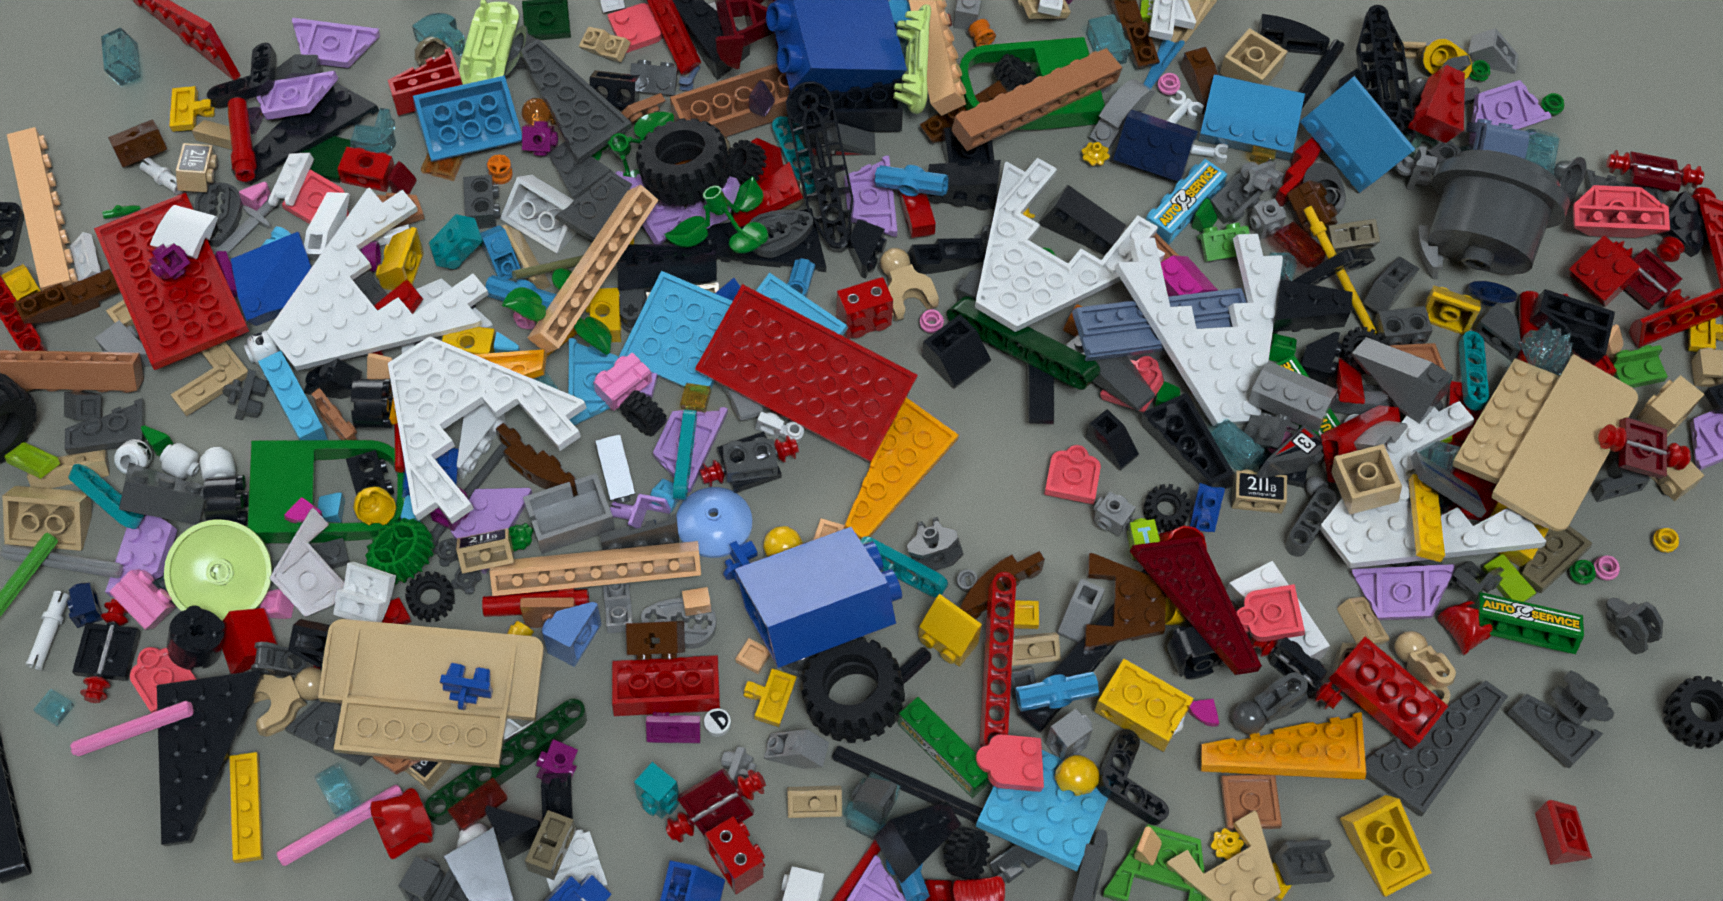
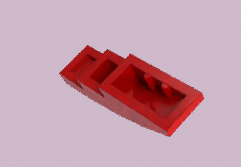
M1313 137L1294 153L1291 162L1292 166L1286 171L1282 183L1284 185L1278 189L1275 198L1279 206L1283 207L1289 201L1287 193L1304 183L1305 172L1318 160L1322 148Z

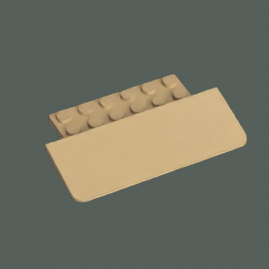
M1574 354L1561 376L1514 359L1456 455L1452 466L1497 484L1492 498L1521 516L1550 530L1563 531L1570 525L1611 451L1610 448H1601L1598 439L1600 431L1608 424H1612L1617 428L1619 427L1620 419L1629 418L1637 404L1638 394L1629 385Z
M349 619L336 620L330 625L328 630L318 699L321 702L342 703L334 744L335 753L500 768L507 719L536 721L544 655L542 642L533 636ZM451 663L465 666L464 678L473 679L476 668L489 669L493 690L491 699L478 697L477 704L467 703L465 710H459L458 701L449 700L450 692L443 691V684H440L441 675H446Z

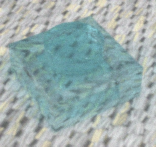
M50 689L33 711L57 727L75 705L67 698Z

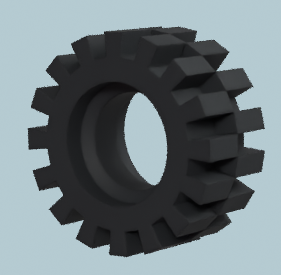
M1012 54L1004 55L993 69L997 80L1002 81L1001 84L1003 86L1006 85L1009 90H1014L1019 85H1026L1037 78L1036 73L1031 71L1032 68L1027 66L1026 62L1020 61V58H1015Z
M738 140V143L735 142L733 144L734 148L730 147L728 150L731 162L730 177L737 178L739 184L745 183L751 176L758 181L760 179L758 175H763L764 173L762 167H766L767 164L763 162L767 159V156L764 155L766 152L761 146L748 140Z
M1356 327L1354 332L1352 329L1348 331V334L1345 335L1339 354V358H1342L1343 361L1358 372L1362 370V374H1366V372L1351 356L1354 346L1359 345L1366 337L1386 344L1385 339L1381 340L1382 335L1380 333L1374 335L1376 330L1371 329V332H1368V327H1363L1362 331H1360L1359 327Z
M634 390L620 405V411H622L623 416L627 417L626 420L631 422L634 428L637 427L639 432H644L647 436H654L667 421V416L663 413V409L657 406L658 403L656 401L653 402L650 396L646 397L645 393H640L638 390Z
M1160 484L1159 489L1157 486L1154 487L1152 492L1148 493L1144 503L1143 515H1145L1147 520L1155 519L1158 532H1161L1162 528L1165 529V532H1169L1171 529L1174 530L1184 526L1191 511L1190 498L1186 499L1188 494L1186 492L1181 494L1182 488L1177 487L1176 490L1172 489L1173 484H1169L1168 488H1165V484ZM1160 502L1172 503L1176 507V513L1171 516L1164 515L1159 512L1157 505Z
M426 571L425 577L418 574L416 575L418 580L415 581L412 578L409 581L411 586L407 585L405 598L409 610L414 617L417 615L418 620L422 621L425 618L426 622H431V618H434L437 622L440 621V615L445 618L448 616L447 610L452 611V604H455V595L449 580L447 581L446 576L442 574L440 577L439 573L435 571L431 575L429 571ZM435 589L439 591L440 598L437 602L426 605L420 601L422 593L426 590Z
M957 827V830L954 829L952 832L953 836L948 838L949 845L946 844L945 849H948L947 853L944 854V859H947L944 863L945 867L948 868V873H951L953 876L970 880L980 877L979 873L983 874L985 871L983 866L988 864L986 857L990 856V852H987V849L990 848V843H987L989 838L985 835L984 831L968 827Z

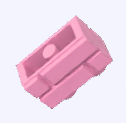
M631 353L627 357L621 356L618 358L614 366L608 371H601L595 377V381H593L596 394L615 411L634 390L641 391L652 382V375L650 369L634 353Z
M140 569L131 570L109 593L145 630L154 629L175 608V605L171 602L172 598L167 591L162 588L158 589L152 583L154 578L150 573Z

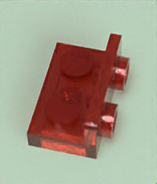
M1294 221L1276 231L1273 236L1284 249L1307 269L1321 264L1326 256L1322 246Z
M491 778L447 811L460 831H465L486 816V805L497 808L507 801L508 797L495 779Z

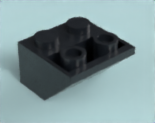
M960 314L923 341L922 357L954 389L991 362V358L977 330Z

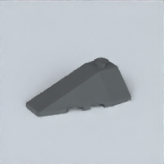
M1079 335L1066 344V346L1085 355ZM1127 356L1095 360L1101 372L1092 382L1136 411H1139L1155 397V393Z
M1367 337L1351 355L1363 370L1378 382L1381 391L1391 397L1394 401L1393 405L1399 407L1400 412L1419 424L1448 393L1453 378L1452 374L1431 361Z

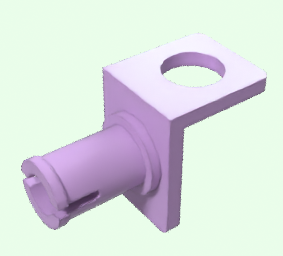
M644 494L638 495L634 505L616 503L614 501L612 506H615V508L610 507L613 518L629 520L628 525L636 529L641 527L647 510L667 514L671 512L666 499ZM651 502L658 503L661 506L654 505Z

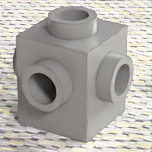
M1275 199L1267 202L1261 201L1253 207L1249 223L1255 233L1258 234L1259 240L1281 232L1286 219V213L1284 208L1279 206Z
M1110 491L1105 499L1100 497L1095 504L1093 510L1096 513L1093 521L1101 529L1111 531L1115 535L1120 536L1132 520L1136 507L1128 503L1127 499L1123 496L1115 495Z

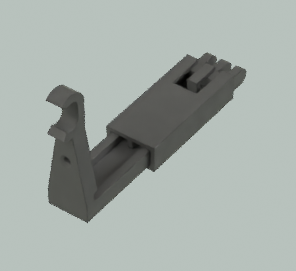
M1103 829L1097 831L1094 845L1086 844L1072 901H1095L1108 848L1107 832Z

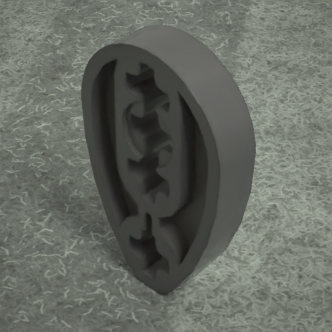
M212 183L208 186L207 192H199L195 198V211L217 216L218 212L215 206H218V199L216 196L219 195V192H223L221 194L223 204L220 205L222 213L219 214L211 238L208 240L209 244L213 247H219L235 232L242 217L243 203L239 192L228 183ZM217 228H218V230H219L220 233L217 235V237L214 238L213 236L216 235Z
M776 210L757 215L750 222L763 224L770 235H773V238L768 237V240L753 250V252L767 258L777 257L789 252L803 242L813 229V217L810 213L799 210ZM802 221L803 223H806V225L803 226L801 223L798 224V222ZM780 228L781 231H784V233L781 234L779 231L776 232V229Z

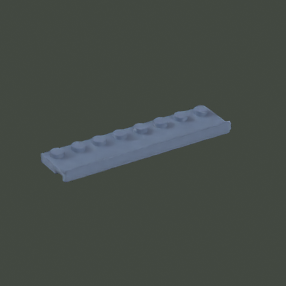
M1242 288L1168 297L1170 307L1192 306L1197 329L1233 327L1228 307L1235 303H1247ZM1135 301L1077 307L1072 311L1086 356L1085 361L1166 351Z

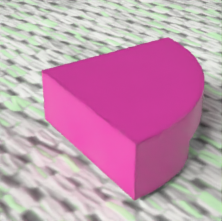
M301 497L285 513L284 518L289 522L298 523L305 520L313 507L321 516L322 511Z
M1214 698L1192 702L1189 713L1207 726L1216 727L1219 725Z

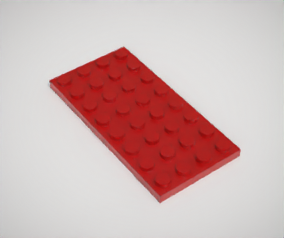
M186 192L94 228L154 370L249 332L207 239H204L197 259L187 257L190 263L184 267L186 271L175 280L172 277L165 280L162 277L159 278L150 268L152 264L148 260L154 256L152 251L156 249L150 243L160 222L173 205L194 210ZM163 258L164 262L169 266V260Z
M744 284L740 287L695 368V372L779 416L801 425L804 429L871 463L918 377L917 374Z

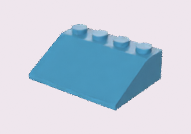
M1214 75L1199 141L1214 145L1226 144L1228 148L1290 161L1305 93Z
M505 76L413 96L414 110L431 162L522 142V132Z
M1355 76L1300 121L1359 193L1415 150Z

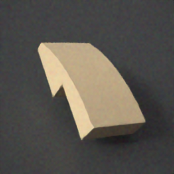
M588 26L579 47L598 56L622 62L631 42L626 38L610 35L603 29Z

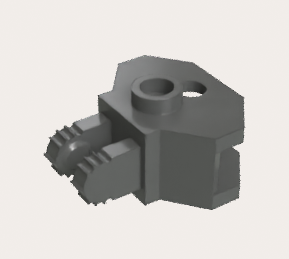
M938 517L932 518L933 526L926 528L923 521L918 522L919 530H917V535L907 544L908 553L911 558L934 571L953 566L964 555L956 530L942 527Z
M1618 598L1608 599L1606 603L1608 609L1606 613L1607 620L1616 626L1615 633L1622 639L1629 651L1635 655L1648 650L1647 642L1652 643L1662 638L1663 619L1655 606L1649 602L1640 604L1633 602L1629 605Z
M1572 670L1563 678L1568 685L1565 688L1558 685L1551 693L1559 710L1574 723L1581 725L1584 720L1589 722L1592 718L1604 722L1613 719L1614 712L1612 708L1608 707L1607 699L1600 695L1599 688Z

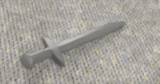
M268 200L257 211L244 206L245 212L250 217L213 252L214 255L217 251H226L228 254L258 224L270 229L271 225L264 217L275 206H270Z

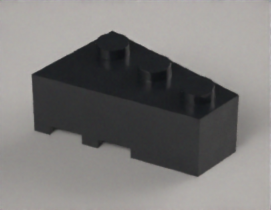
M994 160L993 164L980 165L979 161H973L970 166H958V162L929 164L928 172L948 175L949 181L948 190L944 196L926 194L928 200L936 204L946 203L959 207L969 206L982 210H994L1001 160Z
M1069 185L1049 204L1038 222L1040 226L1103 255L1112 248L1126 227V224Z
M1281 279L1272 334L1288 330L1300 332L1301 329L1307 328L1321 330L1345 327L1351 313L1353 292Z
M1544 289L1534 300L1529 321L1595 365L1606 355L1615 311Z
M299 619L293 624L288 651L317 668H322L330 625Z
M943 802L890 819L874 838L902 884L961 823L949 803Z

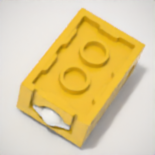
M1123 659L1100 696L1094 712L1123 729L1134 731L1140 739L1164 752L1173 736L1183 729L1184 717L1189 711L1194 698L1128 660Z

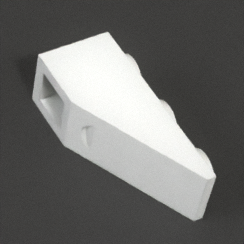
M327 192L308 226L304 246L308 257L314 261H317L345 221L350 197L349 193Z
M485 403L463 417L457 459V469L462 479H464L468 472L471 473L475 469L477 460L482 453H486L489 450L492 440L497 435L495 428L502 423L506 425L505 415L503 414L497 418Z

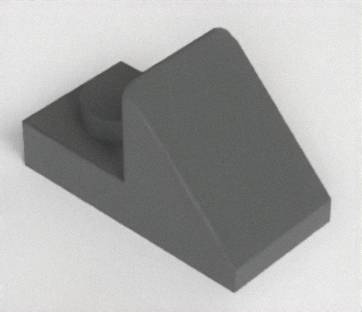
M1614 460L1607 470L1609 478L1599 482V486L1594 491L1593 496L1596 502H1601L1642 491L1650 481V477L1620 468L1619 461Z

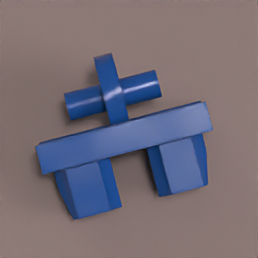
M1199 483L1190 527H1195L1200 531L1215 532L1225 488L1211 487Z
M737 541L729 544L732 549L730 555L735 564L731 559L725 561L727 569L723 572L726 580L735 579L738 584L735 569L750 564L748 560L758 556L752 541L741 545Z
M451 663L446 675H441L440 684H443V691L450 692L449 700L458 701V709L465 710L467 703L477 704L478 697L491 699L493 690L489 669L476 668L473 679L464 678L466 667L461 664Z

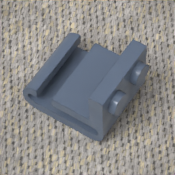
M1477 119V123L1468 122L1466 132L1476 133L1473 150L1498 151L1525 159L1529 143V133L1527 131L1513 129L1511 124L1499 123L1498 125L1491 124L1492 121Z

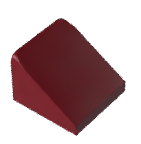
M398 161L388 177V182L392 193L397 194L403 190L406 194H410L417 179L402 162Z

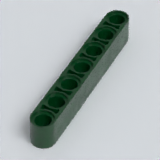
M963 296L947 310L946 314L949 321L960 314L977 330L981 340L1076 389L1084 390L1101 372L1095 360L1085 361L1086 356L1028 326L1017 332L976 309V300L971 297Z
M575 698L566 700L503 744L501 762L503 759L511 757L514 759L511 764L502 765L500 762V768L473 765L429 796L425 802V809L430 820L436 825H444L538 760L541 751L547 752L553 739L562 743L583 728L587 722L584 704ZM572 711L580 712V715L576 718L568 717V714ZM549 727H558V730L555 733H546V730ZM528 742L536 743L532 749L527 750L523 748ZM484 773L491 774V777L486 781L478 780ZM459 790H469L466 796L456 797V793ZM436 806H446L443 812L439 814L433 813Z

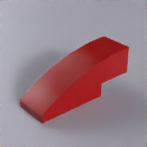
M897 190L911 238L934 235L936 223L927 195L919 193L913 197L904 195Z

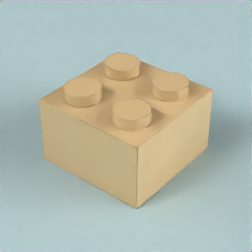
M1249 28L1224 56L1220 74L1233 79L1268 85L1283 68L1288 51Z
M1680 375L1674 382L1669 380L1660 389V393L1657 396L1653 395L1636 418L1641 422L1667 429L1668 437L1689 416L1704 396V393Z
M1384 444L1334 456L1332 475L1349 515L1399 502L1402 485Z

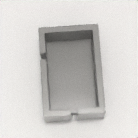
M597 473L575 480L578 494L576 497H573L570 482L523 497L526 512L541 554L600 535L603 532L615 530L613 516Z

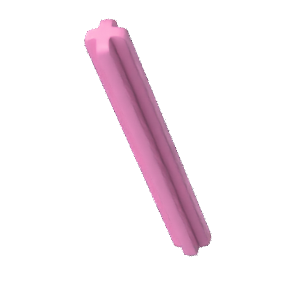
M184 701L73 741L70 744L71 753L81 756L190 717L194 714L193 705L191 702Z
M398 785L388 788L276 853L277 858L283 866L292 863L372 817L370 810L372 801L401 796L403 794L402 790Z

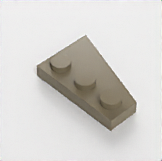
M1568 526L1563 531L1549 529L1544 537L1546 540L1545 546L1538 548L1535 556L1526 564L1522 572L1525 580L1539 593H1543L1591 548L1592 542L1571 526Z

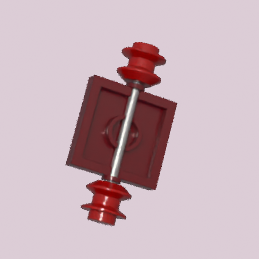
M1615 150L1613 154H1609L1606 163L1610 173L1617 169L1620 171V175H1623L1629 169L1632 183L1640 187L1650 186L1659 188L1662 191L1679 192L1681 185L1685 187L1687 183H1691L1692 188L1695 189L1698 185L1702 184L1704 179V171H1701V166H1697L1693 170L1691 165L1687 164L1681 170L1678 168L1677 160L1630 151V154L1626 152L1623 156H1619L1618 150Z
M1625 241L1620 243L1614 242L1616 246L1641 267V273L1625 290L1648 310L1662 298L1665 299L1664 307L1674 306L1690 299V296L1685 298L1681 296L1682 289L1672 291L1680 284L1683 278L1647 248L1635 258H1632L1633 248H1624Z
M1625 417L1620 419L1619 427L1617 428L1612 424L1606 425L1598 436L1601 448H1610L1613 452L1619 451L1620 468L1658 479L1667 477V467L1682 470L1691 460L1688 447L1679 446L1677 443H1671L1667 446V429Z
M723 768L679 794L677 800L688 815L678 812V819L676 821L672 818L667 819L666 831L669 837L682 843L684 841V834L691 837L694 835V825L698 827L705 837L706 832L734 816L738 823L753 816L754 809L747 799L754 800V793L756 791L764 794L766 782L759 772L755 773L750 769L748 771L749 777L745 779L742 776H738V783L736 785Z

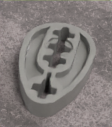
M683 598L657 602L646 607L641 614L642 623L649 622L648 618H651L652 614L657 615V619L654 622L677 621V618L681 617L685 622V648L688 649L700 648L709 643L717 629L716 615L712 607V612L686 616ZM690 619H695L696 624L693 628H688L687 623L690 622ZM703 620L708 621L709 625L706 629H701V625H698L702 624Z

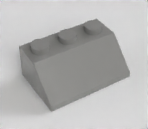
M1268 361L1252 388L1249 403L1273 414L1288 416L1292 418V422L1302 426L1305 424L1311 430L1319 432L1338 390Z

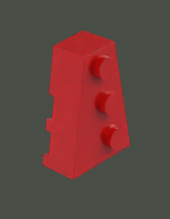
M450 47L444 50L445 54L434 60L432 57L426 59V64L414 69L411 67L387 80L398 116L415 111L413 105L414 95L463 85Z
M1445 65L1430 76L1420 98L1422 100L1414 111V119L1409 123L1408 128L1445 144L1463 132L1465 73Z

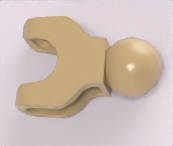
M890 248L885 251L881 257L880 265L882 271L889 276L888 289L893 298L892 319L894 321L904 319L905 305L903 301L908 298L919 299L928 310L937 308L939 297L931 278L915 271L910 263L909 255L904 250Z
M1415 631L1402 633L1395 642L1397 657L1407 663L1406 669L1413 677L1431 692L1436 690L1442 697V701L1449 705L1451 694L1447 686L1454 683L1456 675L1454 667L1444 654L1437 653L1431 645L1428 646L1426 638Z
M314 667L304 668L297 673L295 679L291 675L284 678L264 675V679H261L254 694L255 699L253 703L268 699L271 700V706L269 711L256 721L259 735L268 737L285 730L295 720L299 709L307 705L305 700L313 701L318 699L322 670Z

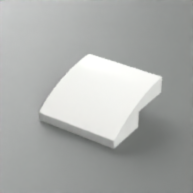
M173 205L160 222L150 245L157 248L163 243L165 246L175 243L185 251L187 257L197 259L204 239L210 240L218 217Z
M357 562L347 563L344 588L337 589L333 615L349 620L382 622L390 603L396 575Z

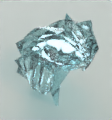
M1545 323L1538 330H1530L1523 336L1522 341H1517L1523 350L1528 364L1561 376L1567 365L1573 344L1570 343L1571 333L1562 336L1561 328L1553 329L1548 323Z

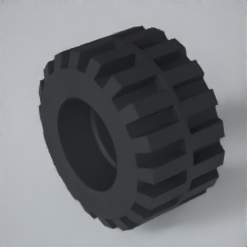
M1695 676L1693 679L1688 678L1666 699L1663 713L1667 715L1664 717V722L1670 725L1668 728L1669 732H1674L1679 742L1683 739L1686 741L1685 745L1692 747L1696 744L1697 749H1703L1705 746L1711 748L1723 740V682L1720 680L1714 682L1712 677L1706 676L1704 679L1701 676ZM1691 703H1697L1705 707L1711 715L1712 722L1700 719L1693 712Z

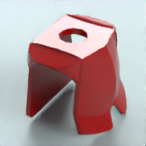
M409 788L401 796L371 802V815L390 859L398 858L419 843L433 842V825L415 789Z

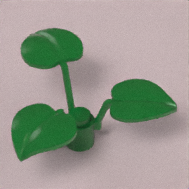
M654 112L644 115L634 126V132L640 139L627 138L622 133L614 134L605 147L591 156L599 161L602 151H607L611 148L616 156L621 157L625 169L623 176L636 178L637 174H640L639 169L630 171L626 156L631 151L630 143L640 144L649 132H653L655 127L666 125V122L671 120L674 122L673 113Z
M751 176L740 186L734 204H732L725 197L719 186H711L703 193L707 203L703 207L706 220L701 216H692L682 221L672 231L664 234L671 243L677 246H694L708 236L706 228L710 226V211L715 215L725 213L738 232L731 237L729 241L730 248L736 253L753 251L768 240L769 235L766 227L758 222H750L741 229L729 212L728 206L732 209L731 212L735 213L751 211L763 201V191L754 177Z
M563 268L556 269L552 274L553 284L560 290L572 271ZM515 288L509 292L502 303L503 307L510 308L527 319L537 321L536 323L546 316V307L541 305V297L529 288ZM586 317L585 320L579 318L574 325L577 334L608 356L612 340L609 328L594 317Z

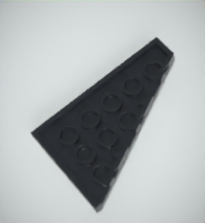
M261 670L157 685V711L184 701L191 702L194 710L192 716L158 728L161 845L172 846L193 842L197 833V826L206 812L204 809L210 795L214 793L223 773V766L229 759L230 749L236 736H239L247 718L248 709L254 702V694L261 679H264V672Z

